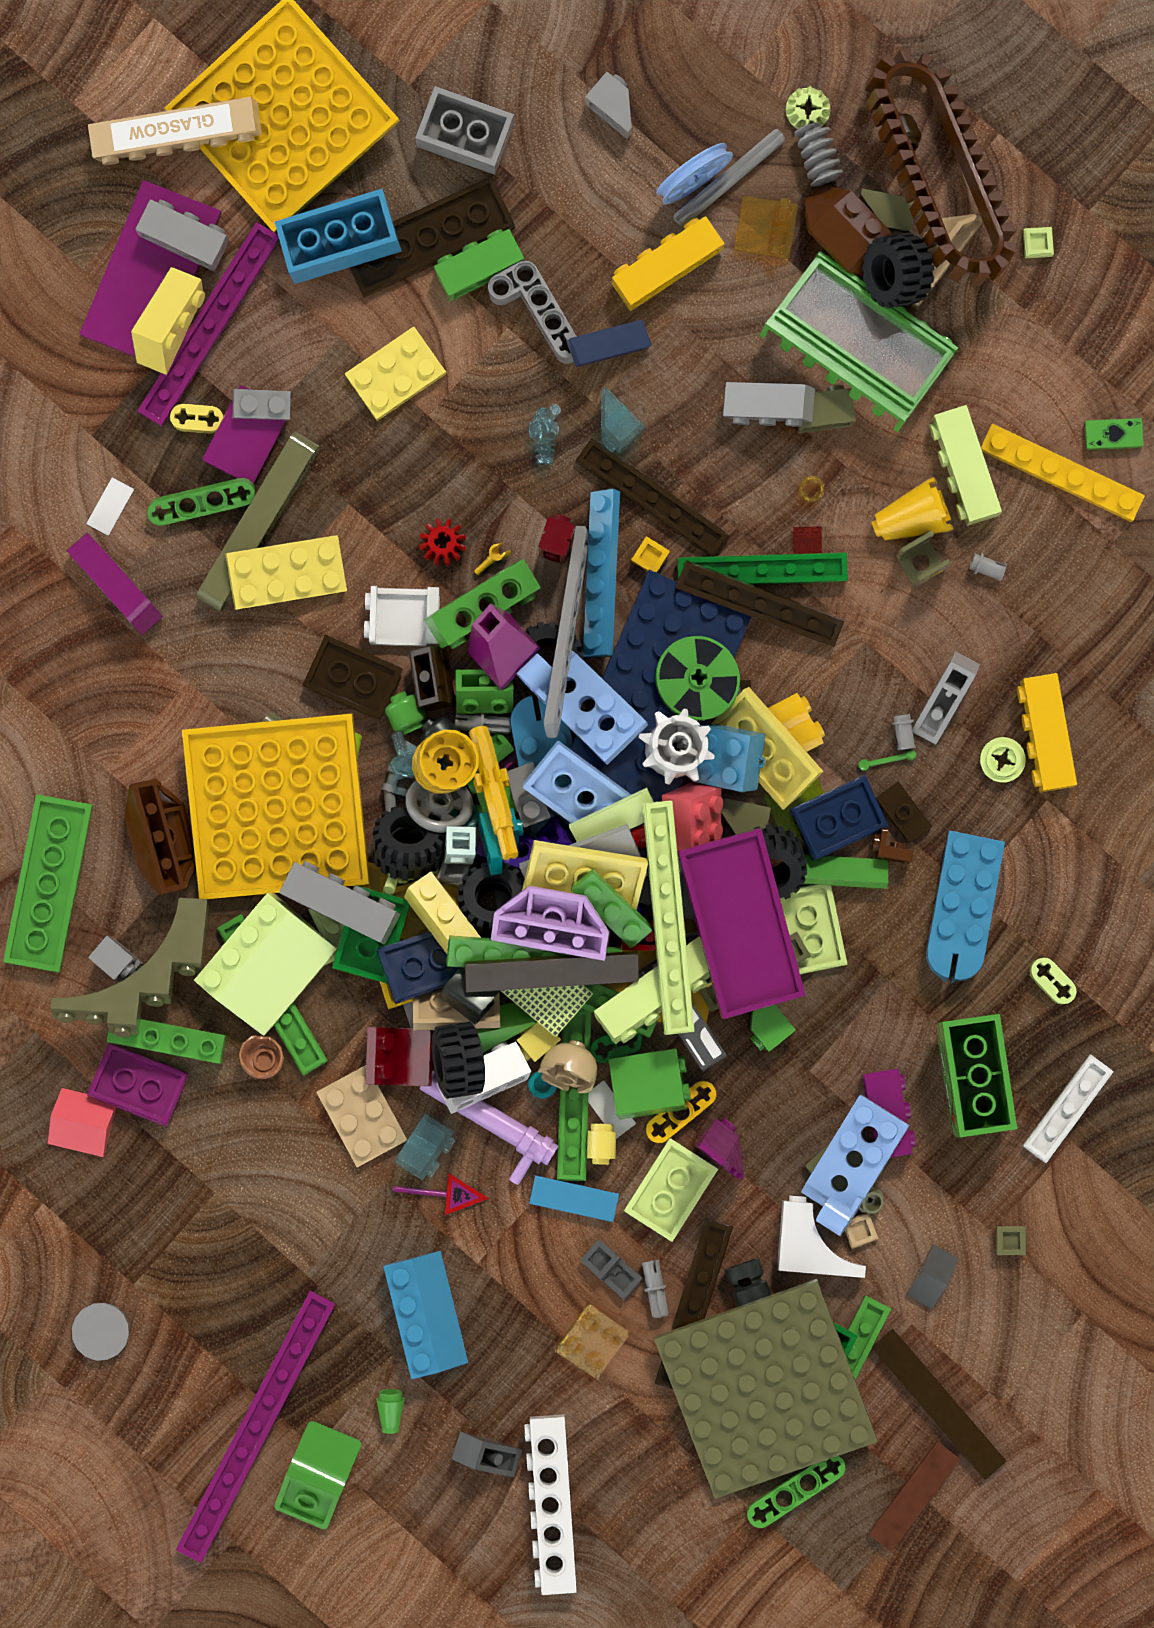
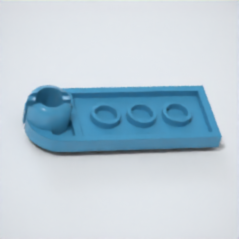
M532 695L519 701L511 714V728L519 767L533 761L537 767L557 741H560L570 750L573 745L570 728L562 720L557 738H548L546 736L544 727L546 705L538 698L542 720L536 721ZM562 774L555 779V783L559 787H566L571 782V778ZM582 793L577 797L581 803H583ZM552 809L554 815L551 818L530 825L531 835L538 841L536 833L555 815H558L568 826L571 823Z
M950 830L947 834L926 950V959L930 969L944 982L949 978L953 955H956L957 963L951 983L972 978L983 965L1005 845L1004 841Z

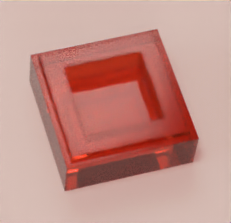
M821 526L793 527V554L822 553Z

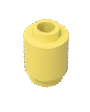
M591 1124V1131H588L587 1158H592V1164L609 1165L610 1159H615L616 1132L613 1131L614 1124Z

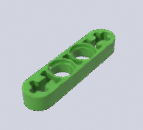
M238 478L158 497L149 503L147 516L153 524L159 526L246 506L251 503L255 496V486L249 479ZM239 486H243L245 490H250L247 492L246 498L236 494L231 496L232 502H228L227 488H230V494L238 492ZM211 492H219L223 497V502L219 505H212L208 502L207 495ZM184 498H190L195 502L196 507L191 512L183 511L179 504L180 501ZM175 501L177 515H173V510L166 511L162 518H160L159 514H153L156 511L157 505H161L162 509H169L172 505L171 502Z
M840 1456L830 1458L833 1462L839 1461L840 1464L837 1466L838 1472L835 1474L831 1471L825 1473L823 1476L827 1480L823 1483L820 1476L813 1469L818 1466L820 1471L824 1470L827 1467V1460L805 1467L752 1502L747 1509L749 1522L757 1528H764L838 1480L845 1472L844 1460ZM806 1474H811L816 1479L815 1487L809 1491L802 1489L800 1486V1479ZM787 1490L791 1493L792 1501L788 1506L777 1504L776 1495L779 1491ZM771 1498L773 1506L779 1512L773 1515L771 1509L765 1513V1521L761 1522L759 1518L754 1520L752 1518L755 1515L754 1509L756 1507H759L761 1510L769 1506L765 1500Z

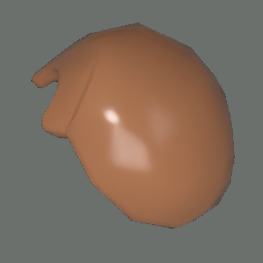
M253 1035L242 1043L239 1051L241 1066L251 1077L268 1079L276 1075L282 1068L284 1061L282 1047L269 1036Z

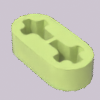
M1039 958L1031 964L1029 970L1031 978L1052 1001L1061 1005L1073 1001L1077 992L1074 983L1052 960ZM1038 964L1041 966L1047 964L1050 967L1047 972L1053 978L1051 981L1046 976H1037L1039 971L1037 968ZM1055 981L1061 987L1066 985L1069 987L1067 990L1068 998L1064 996L1057 997L1056 994L1059 991L1053 985Z

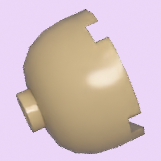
M569 1041V1043H560L554 1045L545 1054L538 1072H543L541 1078L559 1089L568 1091L571 1086L578 1088L577 1093H589L593 1090L597 1077L596 1059L585 1049L586 1046L581 1042Z

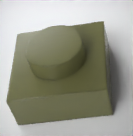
M996 1226V1255H1026V1226Z

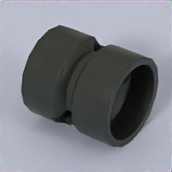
M759 1258L739 1263L724 1270L729 1286L735 1287L732 1294L737 1307L772 1295L767 1281L761 1279L764 1272ZM749 1277L752 1282L744 1285L743 1278Z

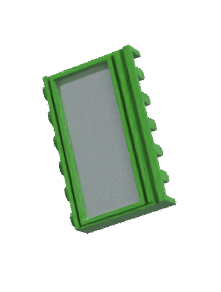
M821 251L765 323L759 335L765 338L771 330L782 338L780 348L783 351L789 352L792 346H794L806 355L803 360V364L806 367L812 368L815 363H818L828 370L829 373L826 376V380L830 384H835L838 379H841L852 387L849 396L853 400L858 401L864 395L875 403L872 412L876 416L881 417L885 411L899 420L894 427V430L897 432L905 424L958 349L948 337L932 330L925 321L912 316L903 306L893 308L879 306L878 301L874 302L872 300L871 293H868L866 290V283L858 275L846 272L832 256L825 255Z

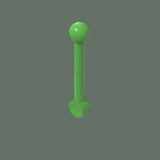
M910 749L904 754L867 761L863 759L859 762L858 767L861 771H866L871 766L903 759L914 760L917 753Z

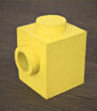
M538 1022L520 1032L519 1035L521 1037L517 1039L525 1060L528 1061L532 1058L534 1062L561 1041L558 1035L555 1037Z

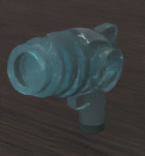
M556 404L552 405L549 409L540 407L534 416V421H531L529 424L530 437L535 442H539L532 444L533 448H539L534 450V453H539V455L535 456L537 464L554 463L555 455L550 453L555 452L556 449L550 447H555L557 443L550 442L557 438L559 427L558 423L553 420L561 412L560 407Z
M402 732L393 733L391 737L397 756L389 764L391 770L395 772L396 779L415 778L412 771V757L416 746L413 744L406 746ZM444 757L437 761V763L441 764V770L447 767Z

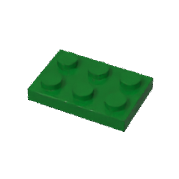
M360 887L370 892L368 898L379 902L380 898L395 904L394 911L401 915L386 945L344 925L332 968L388 984L376 950L400 941L410 905L406 899Z

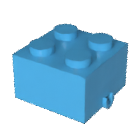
M715 723L699 725V727L709 726L711 728L705 737L708 738V751L714 754L715 757L714 759L703 760L697 766L699 780L695 782L739 792L757 790L760 768H763L765 765V758L762 757L765 734Z

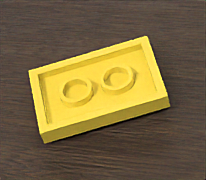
M412 327L345 373L346 378L376 421L446 375V371L415 327Z

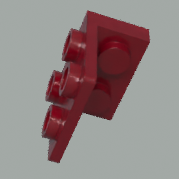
M367 1027L365 1084L432 1086V1035L434 1030Z

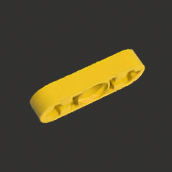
M699 1081L691 1086V1099L698 1095L696 1089L699 1086L703 1089L707 1087L710 1089L708 1093L710 1099L708 1101L704 1099L699 1100L696 1103L700 1107L697 1111H694L692 1104L686 1101L689 1108V1116L685 1120H677L673 1116V1111L667 1112L670 1120L678 1126L673 1130L671 1125L667 1126L664 1129L666 1135L662 1138L659 1135L654 1137L651 1134L654 1130L652 1125L655 1122L661 1125L666 1121L662 1117L665 1113L657 1114L646 1126L648 1138L656 1143L667 1141L714 1102L716 1098L715 1087L707 1081Z

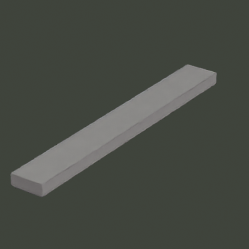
M576 526L544 718V727L548 738H557L559 735L588 554L589 537L586 526Z

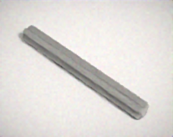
M774 129L676 212L673 216L674 221L683 228L685 224L697 217L785 141L784 135L778 129Z

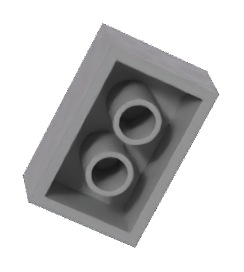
M435 86L415 137L416 146L496 175L515 124L514 114Z

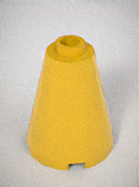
M935 477L927 479L875 514L876 520L872 521V525L877 537L882 536L886 541L921 536L930 531L936 534L949 532L954 529L952 524L946 523L951 520L941 490L938 491L936 487L932 486L937 484Z

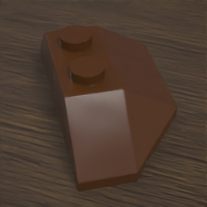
M822 185L803 201L808 233L846 272L861 277L864 276L862 264H864L863 256L867 252V246L875 238L892 235L891 231L850 190Z
M157 779L130 784L124 819L139 874L159 895L186 889L196 862L193 836L184 803L171 791L163 787L162 783Z

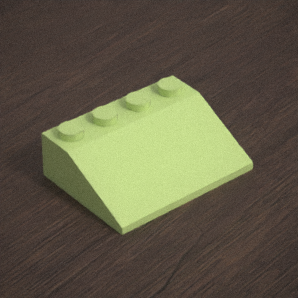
M267 893L194 981L218 1002L265 1036L338 948L275 893Z

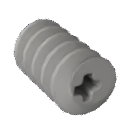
M821 123L808 124L799 128L794 133L795 137L800 138L798 147L803 149L801 158L806 159L804 168L810 170L807 173L808 179L813 181L810 187L827 184L843 174V170H834L833 168L840 163V160L830 158L837 150L835 148H827L834 140L833 138H824V135L830 132V128H821Z

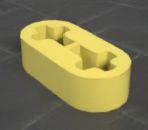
M179 404L172 409L170 414V420L177 430L208 434L216 432L223 418L222 412L217 407ZM182 411H186L187 415L195 417V420H186L185 424L181 425L176 416H180ZM210 413H214L219 421L214 422L213 427H209L208 423L200 421V418H209Z

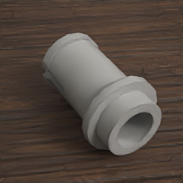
M974 553L969 565V569L973 570V574L978 572L1001 581L1007 564L983 557V553H980V555Z
M910 714L894 716V722L891 724L895 725L897 750L916 748L912 730L914 719L911 720Z

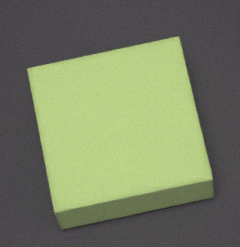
M1052 227L1023 229L1025 258L1053 257Z

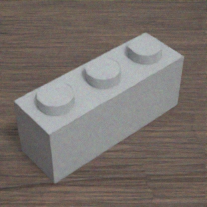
M150 199L136 227L138 236L215 272L229 243L227 235L224 234L225 230L214 224H210L208 227L200 223V219L189 212H184V214L174 211L175 207L166 201L159 200L157 203Z
M726 382L723 416L733 419V424L749 425L750 420H759V425L776 426V421H785L786 426L802 427L803 422L813 421L815 388L806 384Z

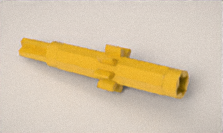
M478 726L469 731L470 739L475 744L479 754L478 774H475V780H473L476 793H484L494 834L497 835L503 859H515L518 857V849L513 834L512 815L505 788L509 787L507 769H499L489 728Z

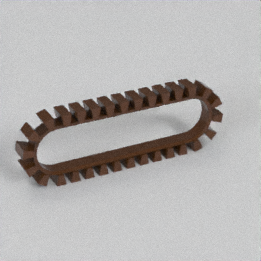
M900 49L894 59L888 53L880 59L866 81L864 91L872 92L866 101L869 112L876 110L872 116L875 127L883 125L878 134L882 143L888 141L884 147L888 158L895 156L890 164L894 173L901 171L897 177L900 188L908 186L903 195L907 204L914 201L909 210L913 219L920 217L915 224L919 235L927 232L922 242L926 243L928 249L939 246L931 259L936 268L945 260L954 266L947 278L958 283L965 272H971V286L982 285L988 276L993 281L1001 275L1016 253L1017 243L1008 242L1016 230L1012 221L1004 224L1009 217L1006 206L998 208L1003 201L1000 191L991 193L997 184L993 175L986 177L990 171L987 160L979 162L984 153L980 145L973 147L978 140L974 129L966 132L971 122L967 114L961 116L965 110L962 100L954 101L959 94L957 88L953 84L943 89L951 76L945 67L936 74L927 68L934 57L923 52L917 63L911 62V49ZM896 76L915 78L925 85L930 92L991 239L993 251L990 257L985 259L969 258L961 254L952 244L890 94L888 83L891 78Z

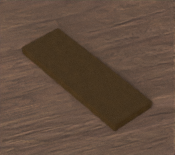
M492 176L393 221L402 251L349 268L363 298L436 265L437 261L446 255L452 254V256L463 252L462 248L472 242L479 244L487 240V236L496 230L502 229L504 232L516 227Z

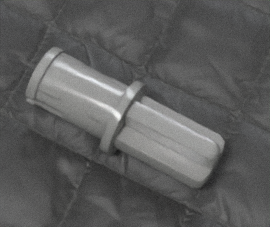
M486 713L481 715L456 714L455 726L460 731H470L478 726H486L489 728L490 733L510 734L512 730L511 718L486 716Z
M660 1260L641 1263L647 1287L644 1289V1292H648L653 1318L666 1317L669 1314L664 1288H667V1285H663Z

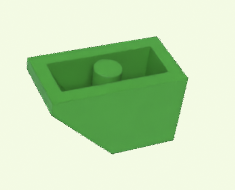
M776 1005L751 1012L750 1031L753 1035L750 1039L760 1051L765 1048L767 1052H770L796 1031Z

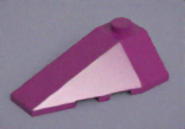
M724 1117L721 1121L715 1118L694 1146L741 1181L744 1177L739 1136L734 1133L737 1127Z

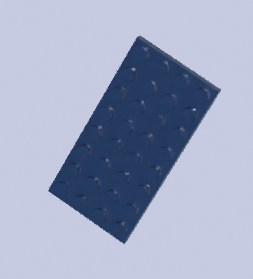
M650 569L646 573L602 676V679L648 723V726L640 734L650 733L656 727V712H661L667 718L677 715L664 704L656 687V668L664 651L682 638L703 636L721 643L735 657L751 619L750 616L677 589L676 581ZM696 672L691 679L696 680L697 685H700L704 677H700L698 672ZM594 700L591 701V704L587 712L593 710V708L595 707ZM612 718L604 719L600 724V729L603 731L612 729L615 720ZM708 720L697 722L700 725H706ZM639 735L608 765L578 736H576L571 748L573 752L631 795L647 788L654 802H662L663 794L680 788L684 776L674 778L669 785L665 783V776L657 773L650 767H644L642 763L647 758L645 742L639 738ZM676 742L672 743V746L676 751L681 750L677 748Z

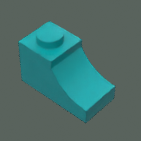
M510 808L514 825L513 834L516 846L519 848V836H523L521 819H516L513 808ZM479 813V832L491 876L502 874L503 857L497 835L494 834L489 813Z

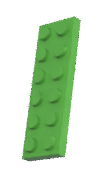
M36 794L3 962L61 973L94 805Z

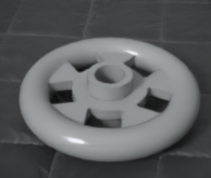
M415 781L407 791L406 808L411 818L421 827L433 832L446 833L447 826L463 827L469 821L473 813V799L465 786L454 791L460 798L453 800L450 793H429L428 790ZM417 799H425V807H418ZM453 808L460 811L456 818L449 815ZM429 814L441 817V821L428 818Z

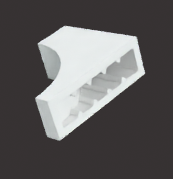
M789 1195V1201L782 1200L777 1270L865 1278L866 1266L848 1262L838 1257L822 1241L813 1218V1203L806 1202L807 1197Z

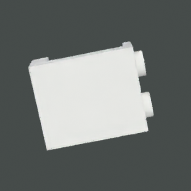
M371 586V593L365 594V610H370V621H365L364 638H369L370 645L438 647V643L424 619L440 609L439 587H428L427 590L377 588V586Z

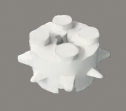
M683 709L680 715H675L671 718H667L659 711L656 712V727L650 733L639 734V738L645 742V754L647 757L642 763L643 766L650 767L657 773L665 776V783L669 785L674 778L683 777L684 775L694 782L699 780L697 766L703 760H710L715 757L714 754L708 751V738L705 737L711 728L709 726L699 727L698 725L700 724L696 720L688 717L687 709ZM676 742L677 748L681 750L676 751L672 746V743Z

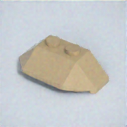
M980 213L942 218L949 238L959 252L962 251L983 223ZM939 246L928 249V252H931V255H933ZM947 260L938 268L934 266V282L931 283L932 289L951 265ZM923 300L920 303L911 304V308L916 311Z

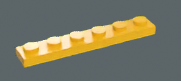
M993 423L981 445L983 453L1130 522L1134 520L1145 495Z

